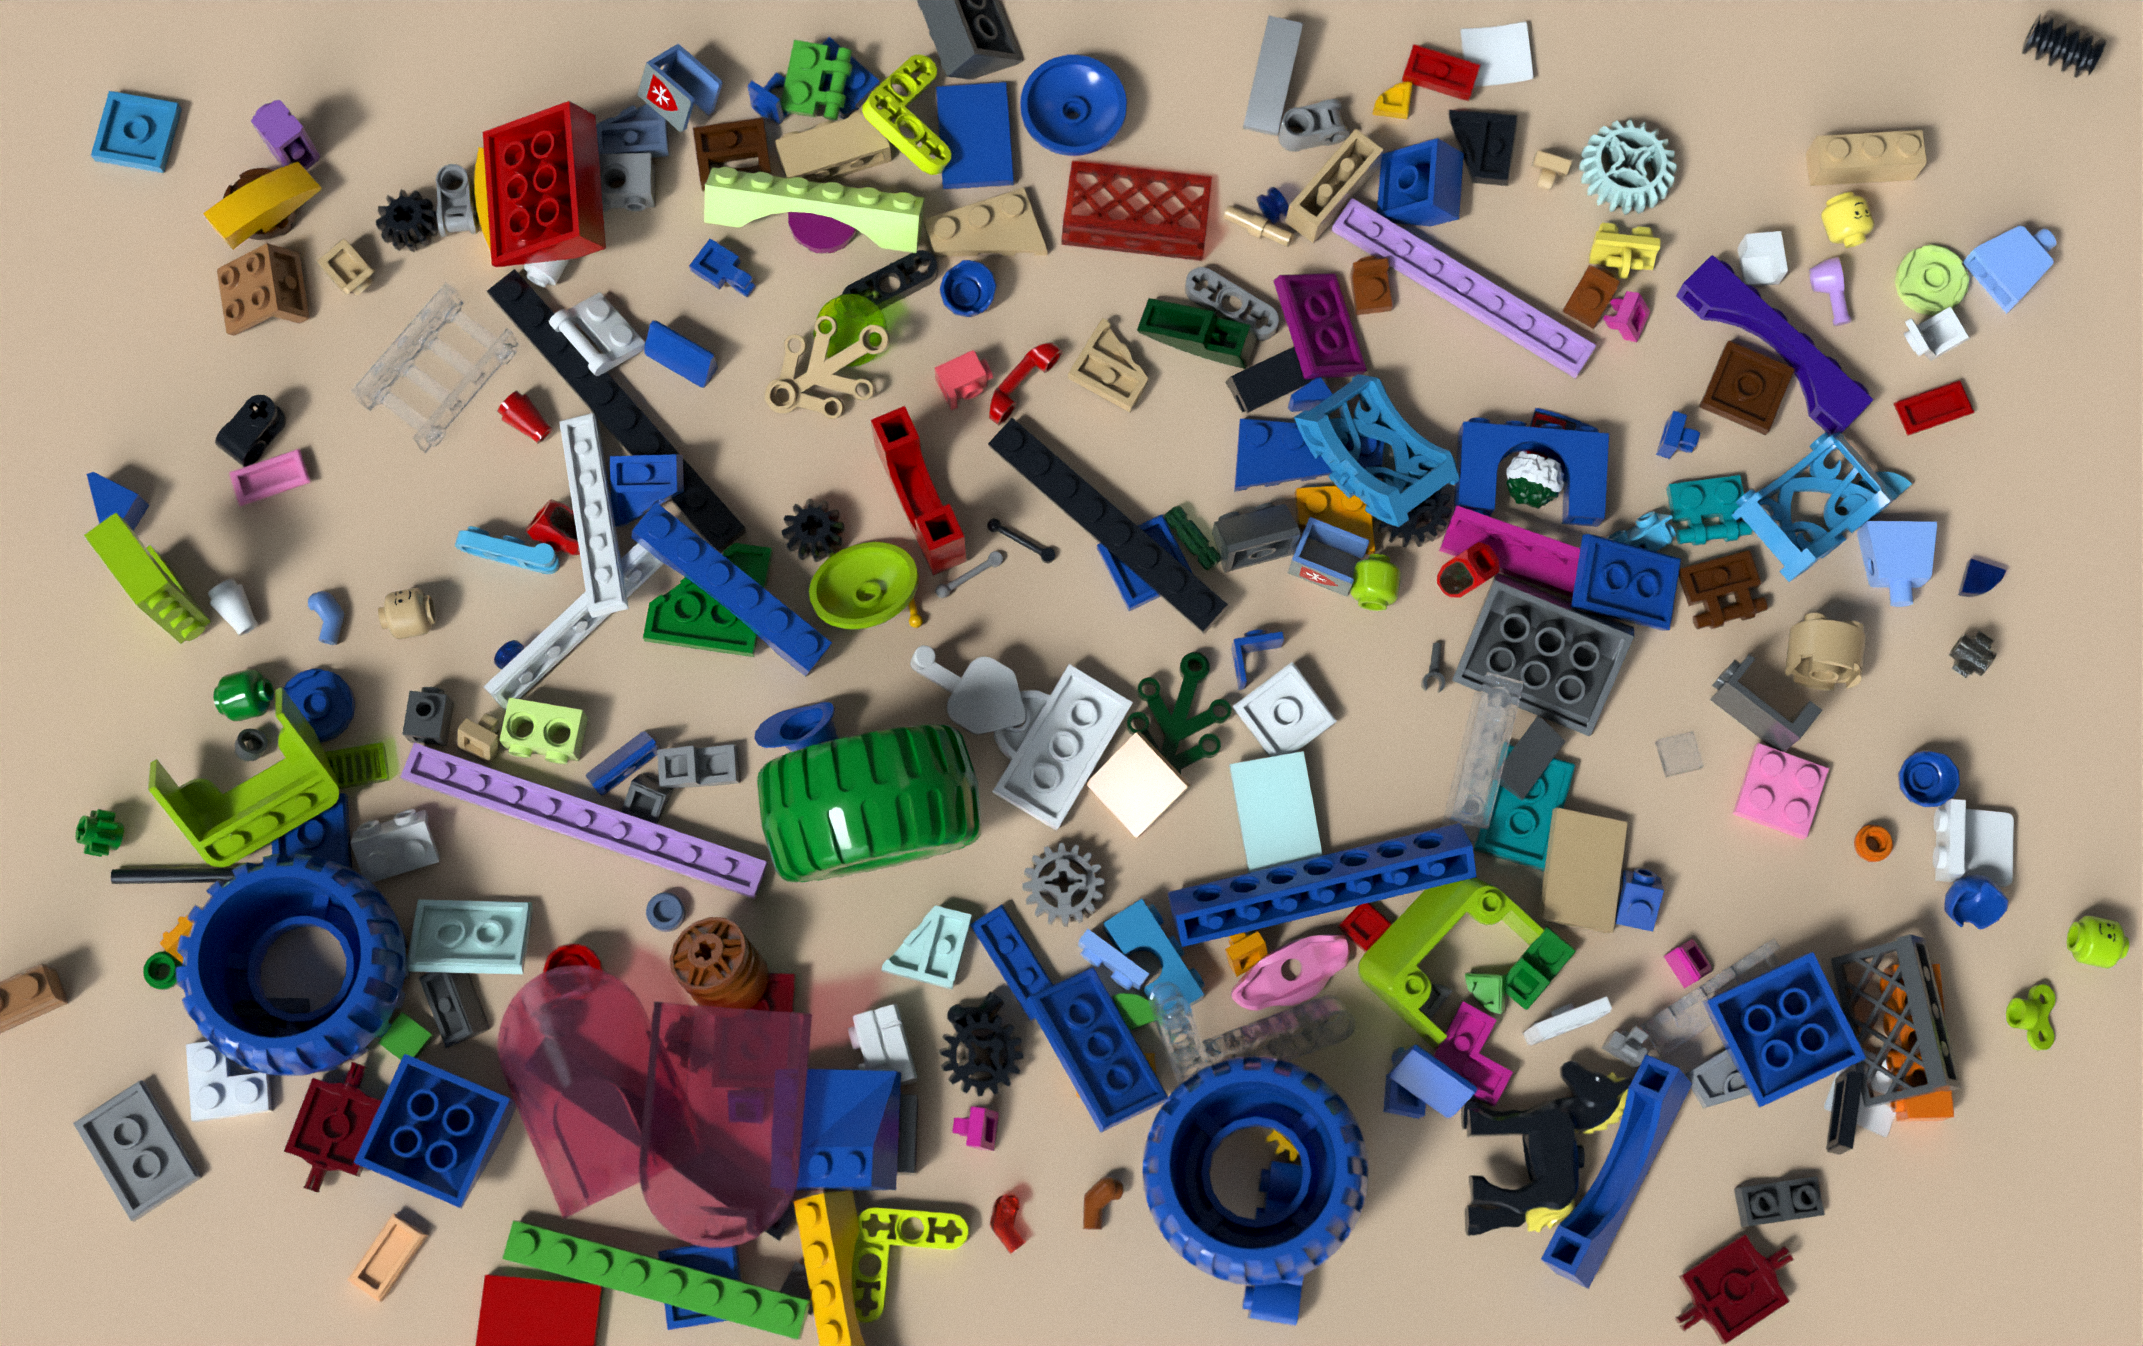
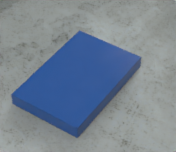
M1006 82L937 86L939 138L951 151V160L942 171L943 190L1014 185Z
M1592 534L1583 535L1571 607L1661 631L1670 630L1681 558Z

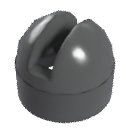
M256 729L242 730L235 741V753L244 761L258 760L267 748L268 741L266 736ZM245 741H248V749L245 746Z

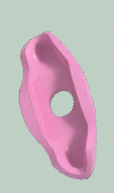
M1341 934L1315 935L1291 941L1268 953L1253 965L1232 988L1231 997L1241 1007L1254 1011L1271 1006H1291L1302 1003L1317 995L1336 972L1346 967L1350 959L1349 941L1345 935ZM1288 959H1297L1301 964V972L1294 979H1285L1281 974V967Z

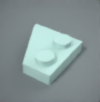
M935 905L923 918L921 924L906 937L896 952L883 963L882 972L953 990L972 915Z

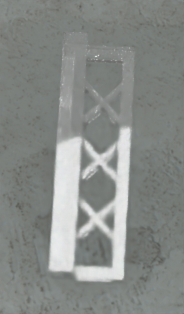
M1774 938L1640 1025L1645 1032L1649 1033L1648 1038L1661 1057L1713 1024L1702 1001L1782 965L1773 953L1781 948Z

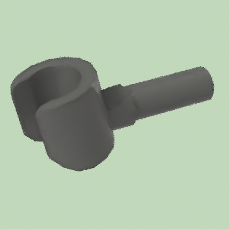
M1433 643L1429 673L1421 681V687L1424 691L1427 690V680L1429 677L1438 679V693L1445 687V678L1440 673L1442 644Z

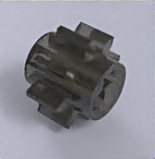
M1980 631L1972 637L1964 633L1949 653V656L1955 659L1952 669L1965 678L1970 674L1972 675L1973 672L1982 676L1997 655L1990 650L1994 640Z

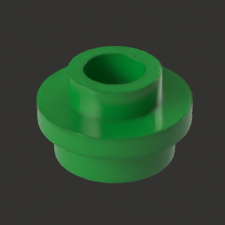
M161 951L147 959L143 968V975L151 987L167 990L177 984L176 967L183 965L170 953ZM163 965H169V974L161 978L159 976V969Z

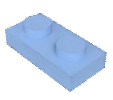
M1087 929L1079 939L1078 946L1083 949L1080 955L1098 968L1102 963L1114 972L1111 978L1126 990L1133 986L1139 991L1149 977L1148 972L1091 930Z

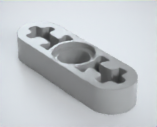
M1198 267L1187 275L1185 292L1191 301L1206 310L1214 311L1217 317L1221 319L1250 324L1259 341L1268 340L1274 336L1277 331L1279 317L1273 307L1209 268ZM1203 279L1208 281L1207 288L1209 290L1205 288L1201 289L1200 292L1195 290L1196 283L1194 281L1198 283L1202 282ZM1219 287L1221 288V290L1217 294L1216 302L1211 301L1213 296L1212 292L1216 294L1217 288ZM1227 296H1235L1241 301L1242 307L1236 312H1229L1223 308L1221 302ZM1251 306L1250 315L1247 314L1246 320H1242L1246 314L1247 307ZM1263 316L1267 317L1268 326L1263 325L1261 329L1255 326L1256 319L1260 320Z

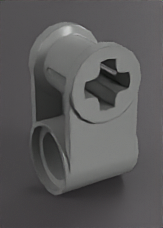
M1327 99L1317 104L1288 110L1284 115L1278 134L1281 146L1286 150L1297 152L1322 145H1334L1347 139L1350 132L1348 127L1344 126L1340 115L1342 108L1338 99ZM1289 127H1299L1303 130V132L1295 133L1291 131Z
M458 164L445 165L436 175L438 202L436 212L439 233L441 237H447L451 232L462 231L478 234L479 222L473 183L463 167ZM457 180L463 181L462 186L457 190H448L452 182Z

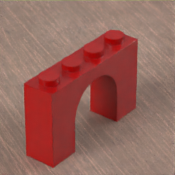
M900 407L871 419L875 449L932 575L934 576L967 562L964 534L950 504L943 506L922 456L920 438L906 407Z

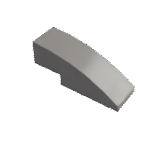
M1269 15L1243 129L1274 136L1278 135L1303 23Z

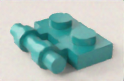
M1740 475L1674 483L1667 486L1666 492L1670 512L1673 517L1672 523L1687 521L1688 529L1676 531L1678 544L1692 543L1693 546L1705 545L1706 541L1724 539L1725 542L1736 541L1739 536L1752 534V529L1745 521L1736 522L1732 517V514L1739 508L1736 501L1744 495ZM1719 517V525L1704 526L1702 523V519Z

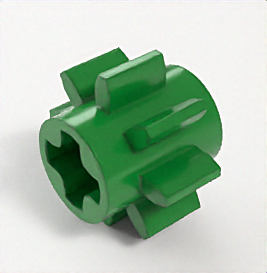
M98 809L97 811L92 810L90 816L84 815L80 818L75 838L77 843L85 845L84 854L102 857V855L108 856L109 849L117 850L120 847L124 835V826L122 823L114 821L116 812Z

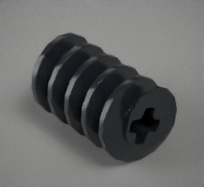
M2040 13L2025 39L2022 54L2026 55L2032 48H2036L2035 60H2040L2047 53L2049 54L2048 66L2051 67L2058 59H2061L2062 72H2065L2071 65H2074L2075 78H2078L2085 70L2088 71L2089 76L2103 53L2106 39L2100 38L2092 45L2093 34L2089 32L2079 40L2080 28L2073 27L2066 34L2067 23L2065 21H2061L2053 28L2054 17L2049 15L2040 22Z

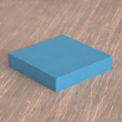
M109 91L91 152L92 158L97 162L164 173L182 108L176 102Z

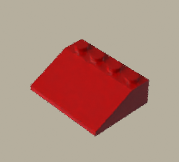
M567 101L482 132L492 266L505 267L576 259L606 249L596 115L571 101Z

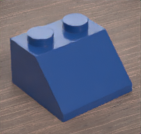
M1439 138L1383 153L1380 166L1377 213L1393 223L1428 227L1458 220L1464 153Z

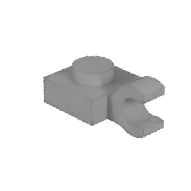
M1636 1025L1630 1032L1623 1030L1620 1034L1615 1031L1608 1035L1601 1048L1631 1067L1636 1068L1641 1065L1645 1055L1649 1053L1647 1049L1641 1046L1643 1041L1648 1038L1649 1033Z

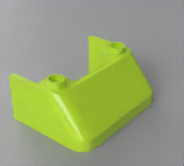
M283 687L275 690V716L283 726L278 736V745L286 758L226 793L222 794L213 782L202 778L190 780L179 787L157 759L150 762L148 790L204 861L211 866L227 867L329 809L339 798L338 780L315 730Z
M1477 877L1425 889L1362 956L1358 963V975L1361 981L1432 1048L1438 1046L1447 1035L1419 1010L1431 994V983L1427 975L1417 965L1467 912L1477 922L1484 925H1494L1502 920L1528 945L1533 943L1544 932L1535 921L1501 890Z

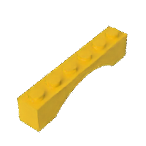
M853 1190L822 1193L795 1200L794 1206L819 1345L865 1346L855 1313L852 1291L853 1255L860 1229Z

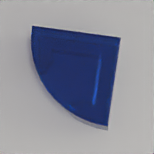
M1970 559L1966 564L1958 595L1976 597L1989 592L2003 579L2006 570Z

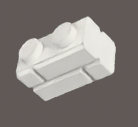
M897 1004L852 1016L855 1026L848 1028L854 1050L861 1048L865 1063L858 1064L859 1070L901 1072V1086L917 1082L918 1077Z

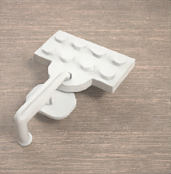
M927 645L918 647L912 656L910 666L917 673L952 693L947 702V713L950 719L975 735L994 731V739L1000 751L1011 760L992 792L1052 829L1057 830L1133 702L1070 664L1067 666L1051 695L1037 690L1020 692L1015 673L993 658L980 657L970 663L961 678L934 662L936 655L931 647Z

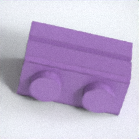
M274 100L272 103L264 104L256 111L251 122L269 151L283 167L299 162L307 170L319 161L320 155L304 127L281 100Z

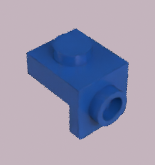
M1647 869L1624 870L1622 875L1623 888L1616 911L1615 923L1653 932L1664 893L1661 878Z

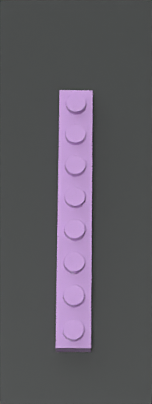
M1353 198L1348 202L1332 227L1334 233L1372 256H1376L1379 259L1387 258L1390 267L1575 379L1596 347L1592 342Z

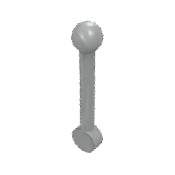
M996 551L991 552L987 561L947 585H938L936 588L937 596L946 598L952 589L991 566L999 567L1003 561L1002 555Z

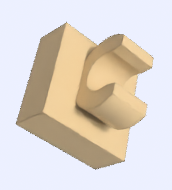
M1537 150L1531 167L1541 170L1536 187L1550 191L1555 175L1566 177L1572 161Z
M487 713L481 717L478 724L465 718L458 728V748L490 765L498 754L497 733L499 730L495 726L499 720Z

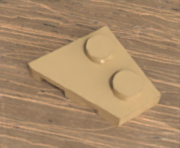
M1102 317L1068 372V379L1122 409L1131 412L1146 388L1149 378L1140 365L1132 360L1131 353L1125 344L1120 343L1112 332L1108 320Z

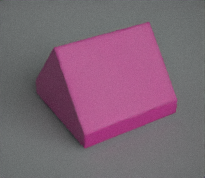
M1693 939L1664 956L1684 989L1713 971V968Z

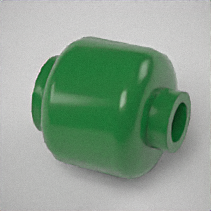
M248 669L223 676L219 680L218 686L214 689L213 698L216 709L220 714L225 715L231 721H243L263 716L268 711L270 701L274 698V689L271 682L265 679L257 670Z

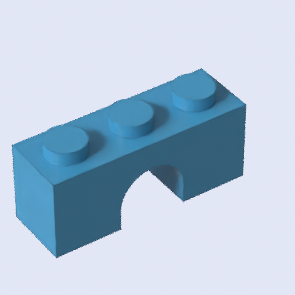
M1140 899L1103 923V930L1116 950L1124 956L1129 957L1136 952L1146 951L1155 955L1160 961L1161 975L1144 988V993L1148 1000L1157 1008L1162 1017L1161 1020L1165 1024L1203 999L1204 993L1201 989L1205 987V983L1194 967L1190 970L1187 969L1180 958L1185 953L1173 935L1167 938L1160 925L1164 921L1153 904L1147 906L1143 899Z

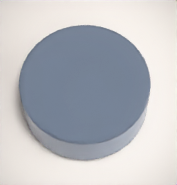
M659 893L648 902L646 916L649 923L655 929L662 932H670L677 929L683 923L685 907L676 895Z

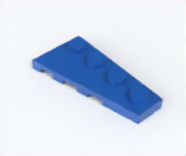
M1240 418L1234 492L1247 490L1248 487L1261 485L1265 487L1280 485L1281 482L1300 479L1301 481L1314 480L1316 477L1330 475L1333 472L1321 455L1316 459L1314 458L1296 423ZM1359 436L1361 451L1357 462L1363 468L1382 467L1384 442ZM1348 440L1347 445H1343L1349 452L1352 451L1350 441Z

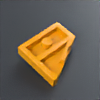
M1337 486L1296 488L1295 502L1299 528L1305 529L1309 517H1312L1369 540L1370 542L1365 554H1374L1375 543L1372 515L1365 511L1367 504L1355 495L1349 499Z

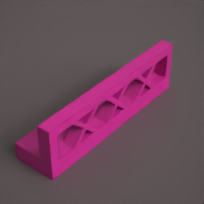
M1458 505L1456 506L1439 551L1456 557L1477 542L1490 545L1499 559L1501 573L1573 597L1580 548Z

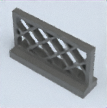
M1909 934L1896 938L1897 941L1831 958L1842 1011L1863 1053L1862 1045L1869 1033L1884 1042L1875 1060L1865 1055L1866 1059L1855 1064L1856 1072L1863 1074L1861 1093L1864 1106L1867 1108L1934 1092H1947L1961 1088L1926 939L1923 937ZM1897 951L1900 965L1893 977L1877 967L1885 954ZM1873 957L1871 963L1865 961V959ZM1858 962L1867 968L1857 986L1847 981L1844 965ZM1874 973L1889 981L1879 1000L1864 991ZM1902 977H1903L1904 984H1902L1901 982H1899ZM1896 987L1907 993L1908 1004L1902 1014L1886 1005ZM1861 996L1876 1005L1866 1023L1856 1018L1854 1007ZM1883 1010L1898 1019L1888 1038L1873 1029ZM1911 1014H1912L1913 1022L1908 1019ZM1905 1024L1913 1028L1917 1035V1041L1910 1052L1895 1043ZM1858 1026H1860V1027L1862 1028V1030H1861L1860 1033H1859ZM1891 1048L1907 1057L1897 1075L1881 1066ZM1919 1052H1921L1922 1059L1917 1057ZM1914 1062L1924 1067L1928 1084L1914 1087L1904 1080ZM1867 1063L1871 1065L1869 1070L1867 1068ZM1877 1071H1880L1891 1078L1893 1082L1886 1094L1874 1097L1871 1082ZM1900 1085L1906 1088L1905 1090L1897 1091Z

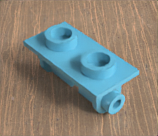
M1652 511L1636 519L1637 525L1627 531L1619 530L1609 535L1606 539L1636 547L1643 545L1644 549L1656 552L1672 543V538L1676 536L1674 528L1669 523L1665 525L1673 517L1672 515Z

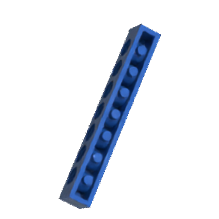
M1461 823L1171 891L1168 892V897L1180 944L1182 947L1463 881L1475 878L1477 875L1473 846Z

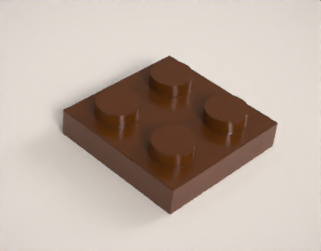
M1728 340L1722 350L1699 407L1766 436L1795 368Z

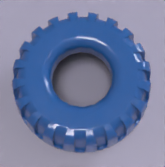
M275 854L263 857V863L253 864L246 862L232 869L235 877L229 881L224 882L218 879L206 890L211 895L203 907L195 905L189 913L187 920L193 923L188 937L180 935L177 952L183 956V966L176 967L177 985L184 990L186 996L182 999L184 1008L198 1025V1030L214 1047L239 1065L257 1072L270 1075L303 1076L317 1072L332 1071L342 1066L341 1063L349 1059H358L370 1050L367 1046L376 1037L382 1038L392 1025L388 1021L395 1008L400 1010L404 1003L406 994L402 991L404 979H409L410 972H408L406 948L408 944L406 936L389 902L376 886L347 866L306 854H296L295 856ZM298 927H318L329 931L339 940L346 956V976L339 992L326 1006L310 1013L290 1014L276 1009L267 999L261 985V964L268 948L282 934ZM240 1000L256 1001L270 1015L274 1016L272 1018L276 1023L275 1028L270 1034H262L258 1030V1024L263 1017L237 1016L232 1009V1005ZM296 1024H305L306 1032L301 1033V1031H297ZM271 1036H284L278 1038H270Z
M1235 1057L1202 1068L1176 1087L1155 1116L1148 1133L1143 1155L1142 1173L1145 1196L1153 1220L1166 1241L1181 1257L1202 1272L1220 1280L1245 1285H1268L1289 1281L1302 1276L1323 1264L1337 1252L1351 1234L1363 1209L1368 1189L1369 1167L1363 1134L1356 1118L1346 1102L1324 1080L1307 1069L1287 1061L1270 1057ZM1252 1127L1272 1129L1289 1139L1300 1155L1303 1168L1301 1188L1291 1205L1274 1217L1258 1220L1237 1216L1225 1208L1213 1191L1210 1176L1213 1156L1223 1140L1238 1130Z

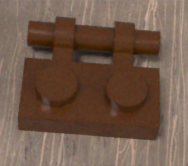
M1750 550L1680 568L1678 576L1688 606L1703 603L1705 613L1693 616V623L1697 630L1705 627H1710L1711 629L1724 626V622L1741 618L1742 621L1755 618L1756 613L1768 610L1767 601L1764 597L1752 600L1749 590L1758 588L1762 584ZM1734 594L1736 604L1720 608L1718 598Z

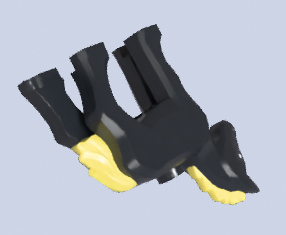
M1568 1061L1560 1067V1078L1570 1088L1572 1097L1546 1101L1524 1111L1509 1110L1504 1112L1493 1111L1483 1107L1480 1103L1468 1100L1461 1108L1462 1129H1467V1137L1522 1136L1524 1157L1530 1182L1521 1188L1510 1190L1491 1184L1484 1176L1470 1175L1471 1204L1493 1205L1500 1208L1486 1210L1477 1205H1467L1465 1208L1466 1235L1476 1236L1501 1227H1520L1525 1221L1529 1232L1536 1230V1232L1540 1233L1546 1225L1551 1229L1568 1217L1574 1209V1198L1579 1189V1168H1584L1585 1163L1583 1145H1577V1134H1592L1594 1131H1603L1607 1129V1125L1619 1122V1118L1624 1112L1628 1087L1633 1080L1632 1077L1626 1079L1624 1077L1617 1078L1614 1072L1605 1076L1602 1073L1585 1068L1576 1061Z

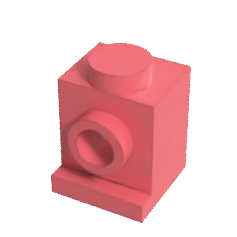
M974 350L934 368L936 382L951 410L958 408L957 400L961 398L969 400L981 394L983 388L987 387V381L993 378L987 361L985 359L979 360Z

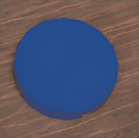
M309 669L295 675L283 688L315 730L320 743L336 739L348 728L354 717L355 699L352 689L339 675L322 669Z

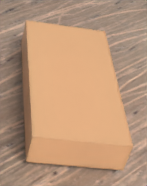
M393 1213L347 1280L379 1302H382L428 1235Z

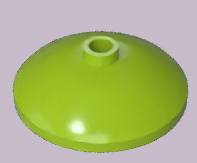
M884 542L856 544L837 552L818 568L811 580L809 597L814 611L826 623L843 629L870 628L889 621L906 608L917 591L919 574L910 554L896 545Z

